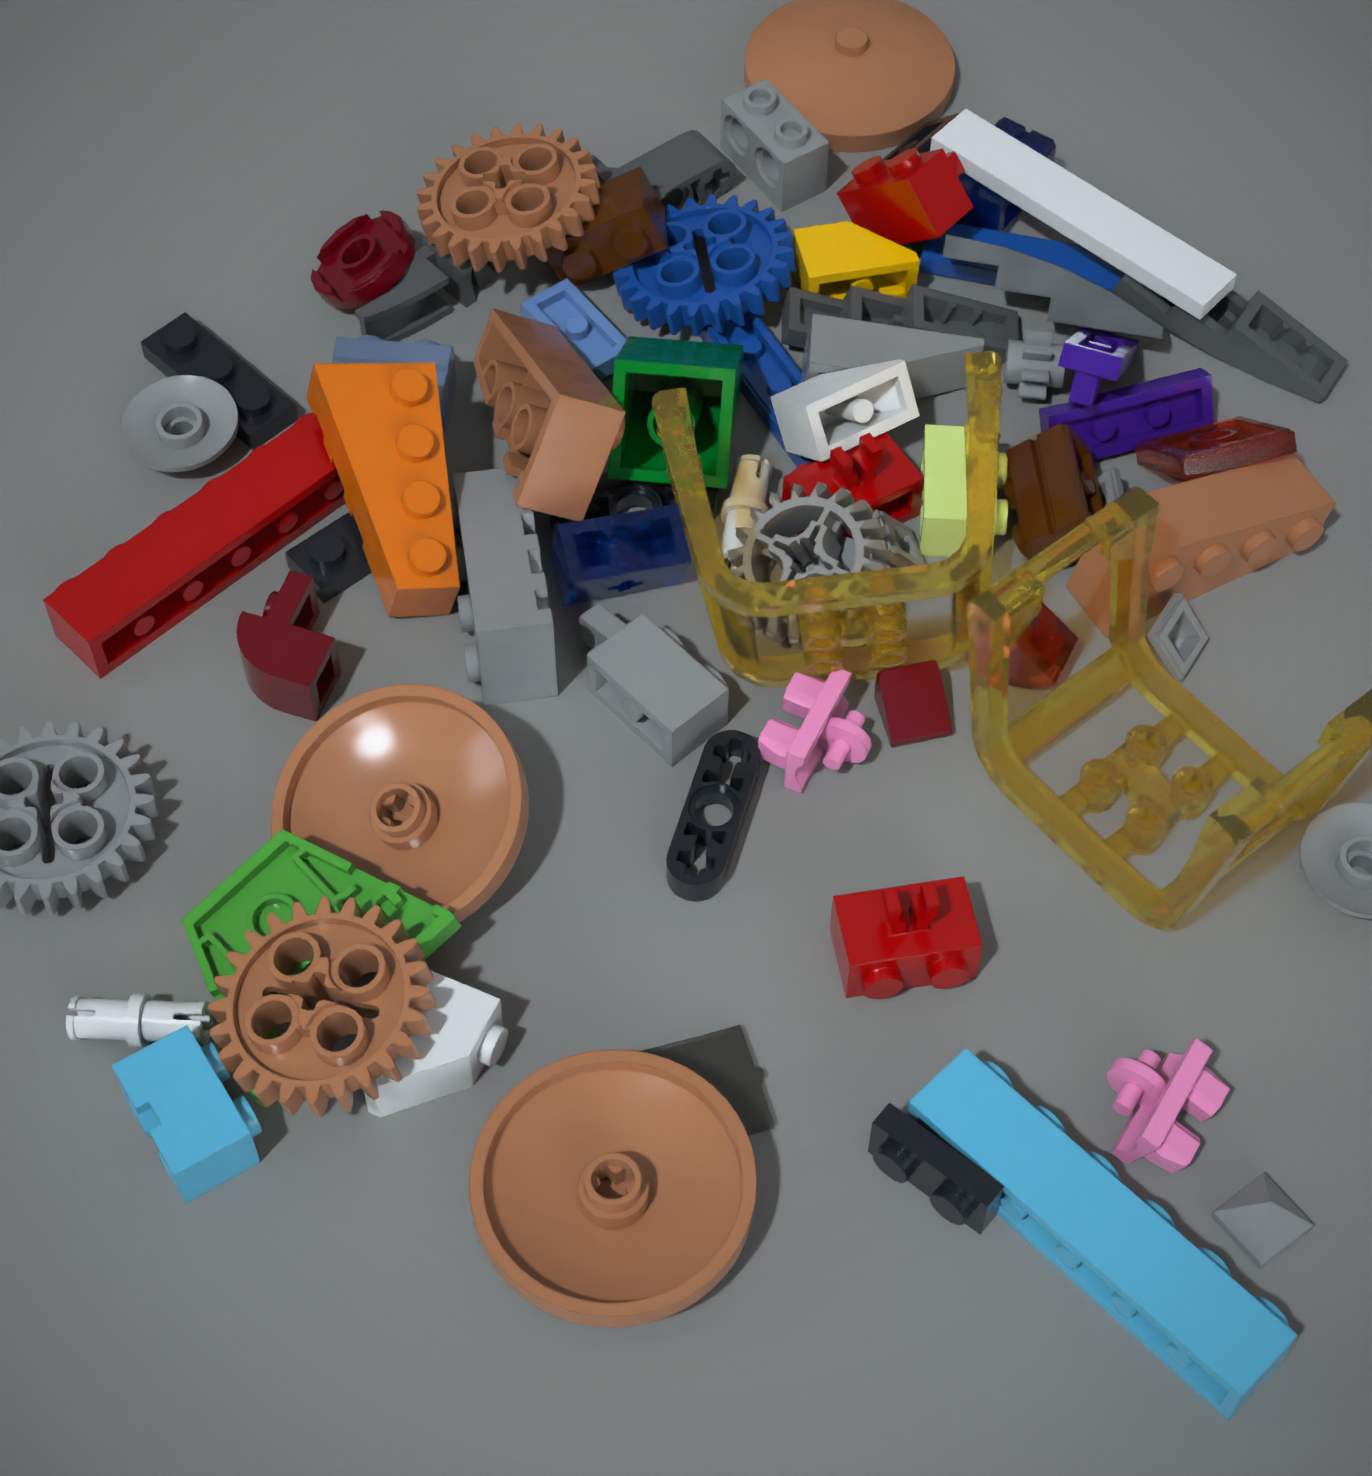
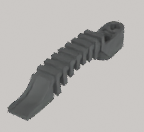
M698 130L684 132L619 168L606 167L594 154L591 155L600 183L641 166L664 208L670 204L677 210L686 209L687 198L692 197L698 206L705 205L707 198L712 194H715L716 199H718L730 188L736 175L735 164ZM423 238V247L418 250L415 249L409 271L399 285L355 310V316L360 322L361 335H373L386 341H400L436 323L452 313V307L435 293L440 288H443L467 308L477 301L472 283L479 289L489 284L490 280L486 265L497 273L494 262L488 261L478 272L474 271L470 258L463 264L455 266L451 254L440 257L435 244H429L427 238Z

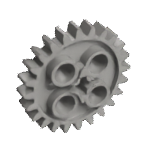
M52 720L45 722L41 736L32 737L30 731L23 725L19 727L18 731L19 742L10 745L5 739L0 737V909L13 896L21 915H27L36 900H43L48 915H54L58 908L59 899L66 897L69 898L76 910L82 909V892L89 889L99 897L106 898L108 893L104 880L111 876L119 881L127 882L130 878L124 861L144 862L146 856L140 841L155 840L156 837L151 819L159 816L158 807L153 796L156 793L150 774L145 772L140 755H129L125 740L122 738L108 744L104 729L99 726L84 738L78 721H73L64 735L57 734ZM53 770L51 790L57 804L53 805L49 811V800L45 790L47 772ZM91 783L86 787L77 789L82 784ZM25 789L21 793L11 795L12 793L18 790ZM51 821V832L55 842V858L53 862L47 863L50 844L44 828L48 827ZM91 837V839L85 843L74 844L80 839ZM25 844L19 849L8 851L15 845Z

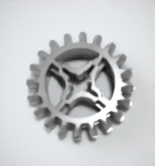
M818 481L811 495L808 496L802 485L794 483L791 499L783 501L779 494L770 492L769 499L773 507L766 513H763L761 509L750 507V516L755 522L753 528L735 527V535L744 546L727 550L728 560L733 566L737 567L726 574L728 584L738 591L733 596L735 605L741 612H748L747 621L755 630L766 628V635L775 643H780L788 636L789 642L795 648L803 649L810 635H812L819 647L827 648L830 632L833 630H837L843 639L851 640L852 630L848 623L857 617L861 623L871 624L872 616L865 608L868 603L886 604V595L877 585L894 581L893 570L884 563L894 557V549L890 542L882 540L887 535L884 523L880 518H872L874 511L866 501L861 499L854 503V497L851 492L843 487L832 495L828 486ZM806 529V530H805L803 533H801L800 535L795 536V537H791V536L794 535L795 533ZM844 532L853 537L855 544V558L851 572L846 571L837 560L842 549L838 542ZM815 559H819L825 568L817 565L810 571L806 566V572L802 573L796 563L804 566L807 562L811 561L815 566ZM771 560L776 561L783 570L778 583L782 589L776 601L770 598L767 587V573ZM833 593V595L825 600L813 604L820 596Z

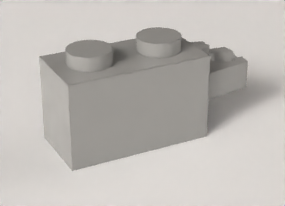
M599 603L579 616V623L581 624V629L579 630L580 638L592 649L587 654L588 691L671 767L675 766L728 725L729 689L725 680L713 667L709 665L702 666L686 652L681 640L673 631L665 627L660 629L644 613L625 624Z

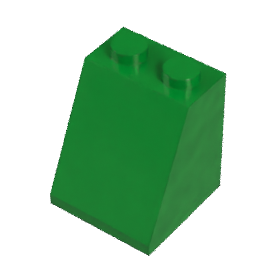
M629 336L614 361L612 396L626 411L624 416L625 430L619 445L610 451L607 478L727 489L740 404L744 345Z

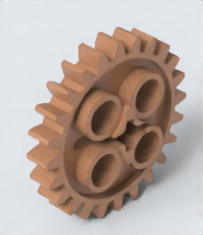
M516 123L508 135H502L501 130L497 126L493 127L491 138L483 140L477 134H472V146L466 149L456 144L452 145L451 149L454 158L452 160L437 158L435 164L438 173H425L423 178L427 188L417 190L421 205L417 206L416 209L428 243L435 244L440 257L451 254L455 266L463 264L470 258L473 269L477 272L488 261L494 262L497 273L502 272L507 261L515 260L520 270L525 269L527 257L535 255L542 262L548 261L546 249L553 246L559 250H567L568 246L565 236L582 237L584 230L581 221H593L595 219L593 206L601 203L598 188L601 186L596 166L592 163L590 151L588 149L581 150L579 140L576 137L565 141L561 129L553 131L546 137L542 124L536 125L529 134H523L520 123Z
M323 896L319 901L316 914L308 915L299 901L293 903L292 921L285 924L275 914H268L267 920L271 932L262 937L256 932L247 930L244 935L252 948L247 955L230 951L226 954V958L236 970L235 974L214 977V984L222 995L227 997L208 1003V1010L216 1021L220 1022L209 1030L210 1036L218 1047L223 1048L217 1055L228 1072L235 1071L232 1077L245 1093L254 1089L256 1097L267 1108L279 1098L280 1104L292 1116L300 1109L304 1099H307L308 1105L317 1117H323L329 1098L336 1097L346 1112L352 1111L353 1092L360 1088L373 1100L378 1099L379 1091L375 1079L383 1074L393 1081L400 1082L403 1078L394 1063L398 1057L418 1060L421 1056L414 1042L410 1039L411 1035H426L432 1032V1027L426 1016L420 1012L436 1007L437 1001L430 988L425 987L434 981V976L426 961H421L425 955L416 938L408 939L409 934L399 919L388 923L380 906H373L363 916V912L356 899L351 897L345 902L340 913H336L328 897ZM313 960L304 972L290 975L292 969L299 963ZM369 972H378L369 984L362 987H353L356 980L362 975ZM270 992H279V993H284L285 995H282V994H269V993H270ZM379 1014L376 1018H373V1019H371V1018H365V1017H361V1016H360V1015L369 1016V1015ZM291 1022V1025L284 1034L274 1039H267L270 1032L277 1025ZM349 1034H357L354 1042L348 1048L341 1051H331L334 1044L340 1038Z

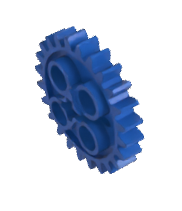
M712 194L707 198L705 205L698 206L692 197L687 198L686 209L677 210L670 204L666 205L667 216H665L668 249L613 272L618 296L621 297L623 308L625 310L632 309L636 322L648 318L650 329L654 331L668 323L670 333L674 336L684 326H691L693 335L699 336L704 325L712 324L717 333H722L724 321L731 319L737 325L743 326L745 325L744 313L750 311L756 315H764L763 300L779 302L781 300L779 288L791 287L790 273L796 271L794 257L796 254L792 233L787 231L785 219H775L772 207L759 212L758 202L755 199L740 207L737 195H732L724 204H717L716 196ZM698 236L704 237L715 284V291L707 293L704 290L694 245V238Z

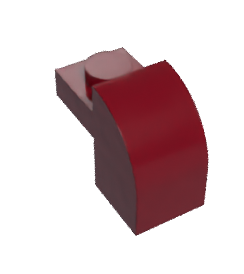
M290 570L279 592L273 591L268 596L262 616L244 611L241 612L236 630L237 641L246 679L253 693L263 703L273 709L317 722L341 675L335 637L311 631L320 614L313 576Z

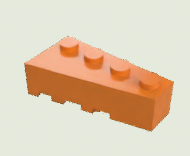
M435 362L313 364L306 397L313 416L317 415L324 434V446L330 462L335 464L345 491L343 497L350 516H354L363 539L362 548L388 617L449 615L460 589Z

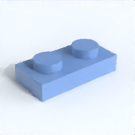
M567 278L521 302V317L555 326L599 380L614 373L615 358L627 339Z

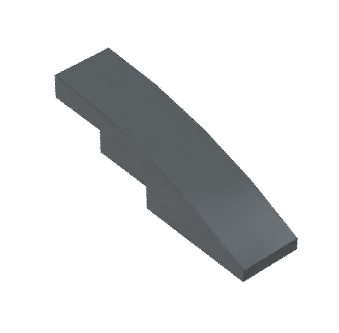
M946 234L942 257L998 266L994 289L1051 298L1047 321L1165 339L1166 326L1117 293L1065 267L1011 248Z
M1125 273L1112 289V291L1166 326L1169 331L1209 355L1266 383L1318 403L1326 396L1348 362L1346 358L1259 290L1248 301L1231 290L1199 320Z
M915 284L911 286L904 299L851 285L843 300L794 287H789L782 300L781 344L805 348L812 314L984 339V348L979 363L1005 361L1008 339L1019 340L1018 311Z

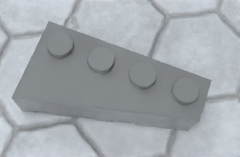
M505 468L453 474L455 498L450 499L454 535L460 534L461 546H456L459 583L467 582L468 594L457 595L461 632L474 631L475 644L464 645L468 682L481 681L484 705L558 696L554 623L551 608L548 607V592L545 574L542 572L538 535L535 533L533 510L518 507L515 504L512 492L516 484H520L518 477L507 475Z

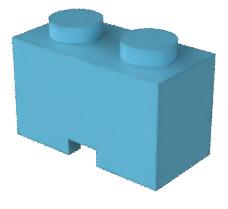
M188 1025L111 1065L126 1101L147 1138L151 1137L160 1152L158 1154L160 1161L185 1204L260 1163L253 1137L262 1132L261 1126L246 1098L242 1095L231 1100L222 1083L230 1079V1075L217 1056L219 1052L213 1043L210 1042L200 1047Z

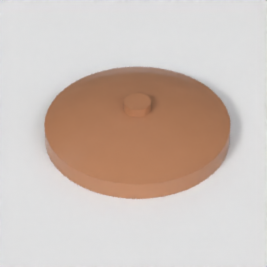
M794 0L772 12L757 26L749 39L745 52V88L767 79L829 142V151L869 152L900 145L925 123L937 120L942 116L949 104L953 91L955 60L951 45L946 36L930 18L910 5L898 0Z
M396 684L379 687L356 695L334 707L322 716L299 740L289 755L276 785L271 810V838L278 831L284 829L351 862L361 871L386 883L390 881L402 887L406 893L433 906L437 904L449 910L461 922L492 897L508 876L520 853L529 815V791L525 770L513 743L501 727L486 711L464 696L444 688L423 684Z
M611 1049L579 1053L557 1060L530 1074L509 1091L491 1112L477 1139L471 1159L469 1197L473 1223L481 1247L494 1270L513 1291L536 1308L554 1317L587 1326L614 1328L647 1324L669 1317L700 1300L725 1277L738 1259L747 1241L755 1212L756 1163L746 1129L735 1110L713 1085L689 1068L670 1059L640 1051Z

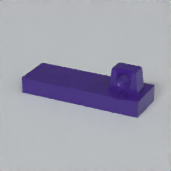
M1083 327L1065 341L1058 366L1076 371L1068 401L1091 407L1095 403L1102 378L1117 381L1133 364L1139 341L1089 327Z
M1197 368L1099 393L1091 407L1068 402L1040 408V429L1043 432L1059 423L1068 424L1090 446L1093 460L1214 429L1211 374L1202 368Z

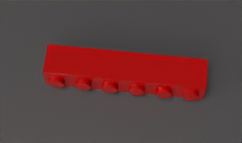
M307 413L301 416L289 429L266 445L255 448L247 458L220 477L209 480L201 490L177 507L160 514L151 525L131 539L110 549L102 559L76 577L61 583L53 593L43 599L55 636L101 679L346 503L343 497L345 491L335 464L330 462L324 446V434L317 415L313 416V413Z

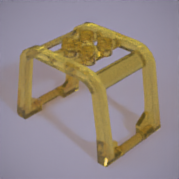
M985 351L965 354L964 386L968 424H964V464L967 501L966 537L959 550L949 558L932 564L767 583L748 582L734 575L725 565L713 520L700 455L698 456L686 387L662 390L653 396L652 408L657 424V434L660 437L665 457L667 475L670 478L673 495L722 661L737 677L756 686L776 688L787 687L796 671L826 681L831 672H838L843 669L852 673L851 680L876 677L877 673L883 669L929 660H936L939 669L959 664L979 648L989 629L999 439L1001 438L1002 359L997 353ZM950 594V632L931 639L908 641L905 602L935 599ZM863 607V610L851 609L840 612V609ZM798 614L803 653L781 656L760 654L753 617L770 618Z
M1134 486L1094 515L1087 517L1084 522L1020 567L1014 568L1010 574L968 602L972 742L979 761L992 782L1007 799L1122 908L1140 922L1160 930L1173 929L1191 915L1220 878L1292 821L1312 819L1332 802L1372 754V689L1327 723L1317 742L1320 745L1319 748L1284 775L1166 672L1151 653L1145 638L1149 567L1159 503L1142 488ZM1097 544H1100L1099 553L1108 561H1111L1109 623L1111 648L1008 723L1010 647L1041 610L1044 590L1042 583ZM1132 684L1144 699L1165 718L1154 726L1145 724L1133 727L1127 733L1125 743L1104 759H1092L1086 762L1081 768L1078 783L1057 798L1029 772L1023 763L1128 685ZM1185 734L1211 759L1200 767L1184 766L1178 769L1173 774L1169 785L1159 770V766L1162 764L1166 748ZM1229 776H1232L1244 787L1208 816L1186 864L1176 879L1162 890L1155 888L1123 860L1131 852L1137 855H1148L1155 852L1163 840L1166 829L1179 819L1193 820L1200 817L1208 806L1212 790ZM1119 788H1121L1125 792L1126 799L1132 805L1127 810L1123 826L1105 840H1102L1077 815L1085 809L1094 813L1107 811L1114 804Z

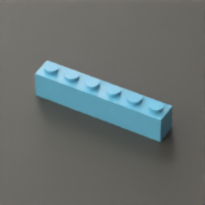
M965 1048L909 1101L907 1116L1004 1186L997 1215L1225 1419L1229 1421L1284 1361L1298 1335L1289 1328L1288 1321L1280 1309L1269 1300L1258 1296L1253 1297L1231 1278L1229 1268L1219 1256L1209 1249L1194 1246L1175 1229L1173 1220L1161 1206L1148 1199L1141 1200L1120 1182L1117 1171L1104 1157L1094 1152L1087 1153L1066 1135L1064 1126L1052 1112L1042 1106L1034 1107L1016 1092L1009 1077L996 1064L990 1061L982 1062Z

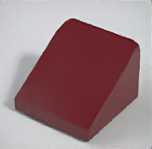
M936 660L883 669L877 673L874 698L891 747L952 735V726L941 672Z

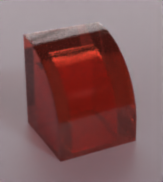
M1039 598L988 615L965 661L982 674L1006 685L1027 689L1044 688L1057 683L1079 638Z

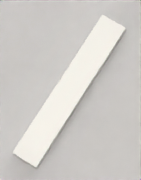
M968 109L963 110L931 138L930 151L942 148L946 154L955 151L965 169L963 173L1199 320L1234 288L1237 277L1236 273Z

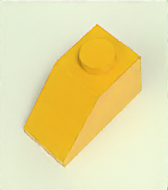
M843 221L793 229L796 271L792 272L798 289L843 300L852 285L904 299L913 284L917 285L919 258L916 252L854 223Z

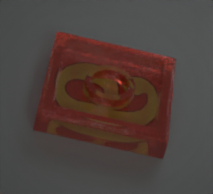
M1238 416L1139 441L1135 445L1138 465L1183 480H1190L1297 452L1295 431Z

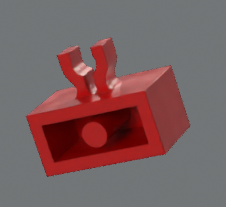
M912 148L892 159L884 161L881 156L869 158L852 170L851 174L854 178L837 192L852 223L897 244L939 238L973 208L958 178L965 169L955 151L946 154L943 148L919 153L916 148Z
M869 432L859 437V445L846 451L841 446L830 450L829 459L822 462L804 463L795 468L790 474L783 476V501L791 499L794 483L802 485L807 495L810 496L819 481L828 486L832 495L843 487L851 492L854 497V503L862 499L871 506L873 511L876 509L883 511L901 523H905L920 515L924 477L887 432L873 437ZM804 529V530H802V531H799V532H797L796 534H797V535H800V534L803 533L806 529ZM844 532L842 535L853 539V537L846 532Z
M964 876L833 896L830 933L846 998L865 995L870 999H883L899 993L902 989L928 985L937 989H948L961 985L968 979L977 977L983 944Z

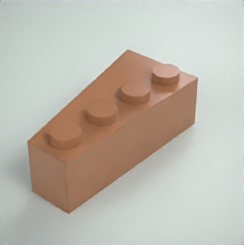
M492 308L473 363L485 403L488 406L494 407L492 427L495 437L507 440L510 452L506 451L502 459L506 474L518 477L520 483L516 484L512 492L515 504L518 507L583 522L610 451L615 449L622 440L625 430L624 416L626 411L555 326Z
M1294 453L1107 502L1066 587L1103 636L1108 638L1161 614L1174 593H1182L1185 600L1189 601L1289 554L1309 548L1323 534V524L1336 502Z

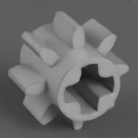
M1024 328L1023 340L1008 339L1003 383L1018 384V397L1045 400L1047 387L1062 388L1065 368L1058 366L1064 344L1052 343V330Z

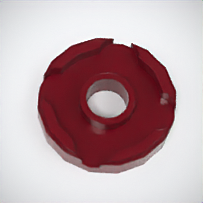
M379 211L381 217L371 219L368 214L355 217L337 229L322 245L317 256L321 264L318 271H314L312 268L311 281L315 291L327 304L336 309L357 308L377 299L390 290L403 276L414 257L416 240L411 229L401 216L391 211Z

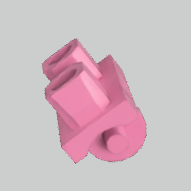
M834 666L826 681L797 671L792 677L783 697L782 710L805 720L801 727L798 728L772 717L766 723L758 740V748L761 753L760 758L785 770L784 787L802 794L825 751L827 753L822 762L824 766L835 771L840 769L843 761L847 763H860L867 757L872 743L868 734L862 729L865 717L857 711H849L846 718L843 719L849 704L843 693L851 680L852 673Z
M1195 1038L1190 1041L1184 1054L1169 1053L1163 1057L1162 1061L1158 1054L1147 1049L1142 1051L1137 1061L1129 1058L1114 1060L1106 1073L1107 1082L1118 1093L1112 1107L1117 1113L1123 1116H1130L1110 1153L1126 1165L1145 1157L1151 1163L1171 1174L1185 1168L1191 1162L1201 1144L1200 1138L1175 1120L1180 1109H1184L1198 1121L1202 1122L1215 1114L1230 1090L1218 1076L1205 1066L1213 1051L1211 1048Z

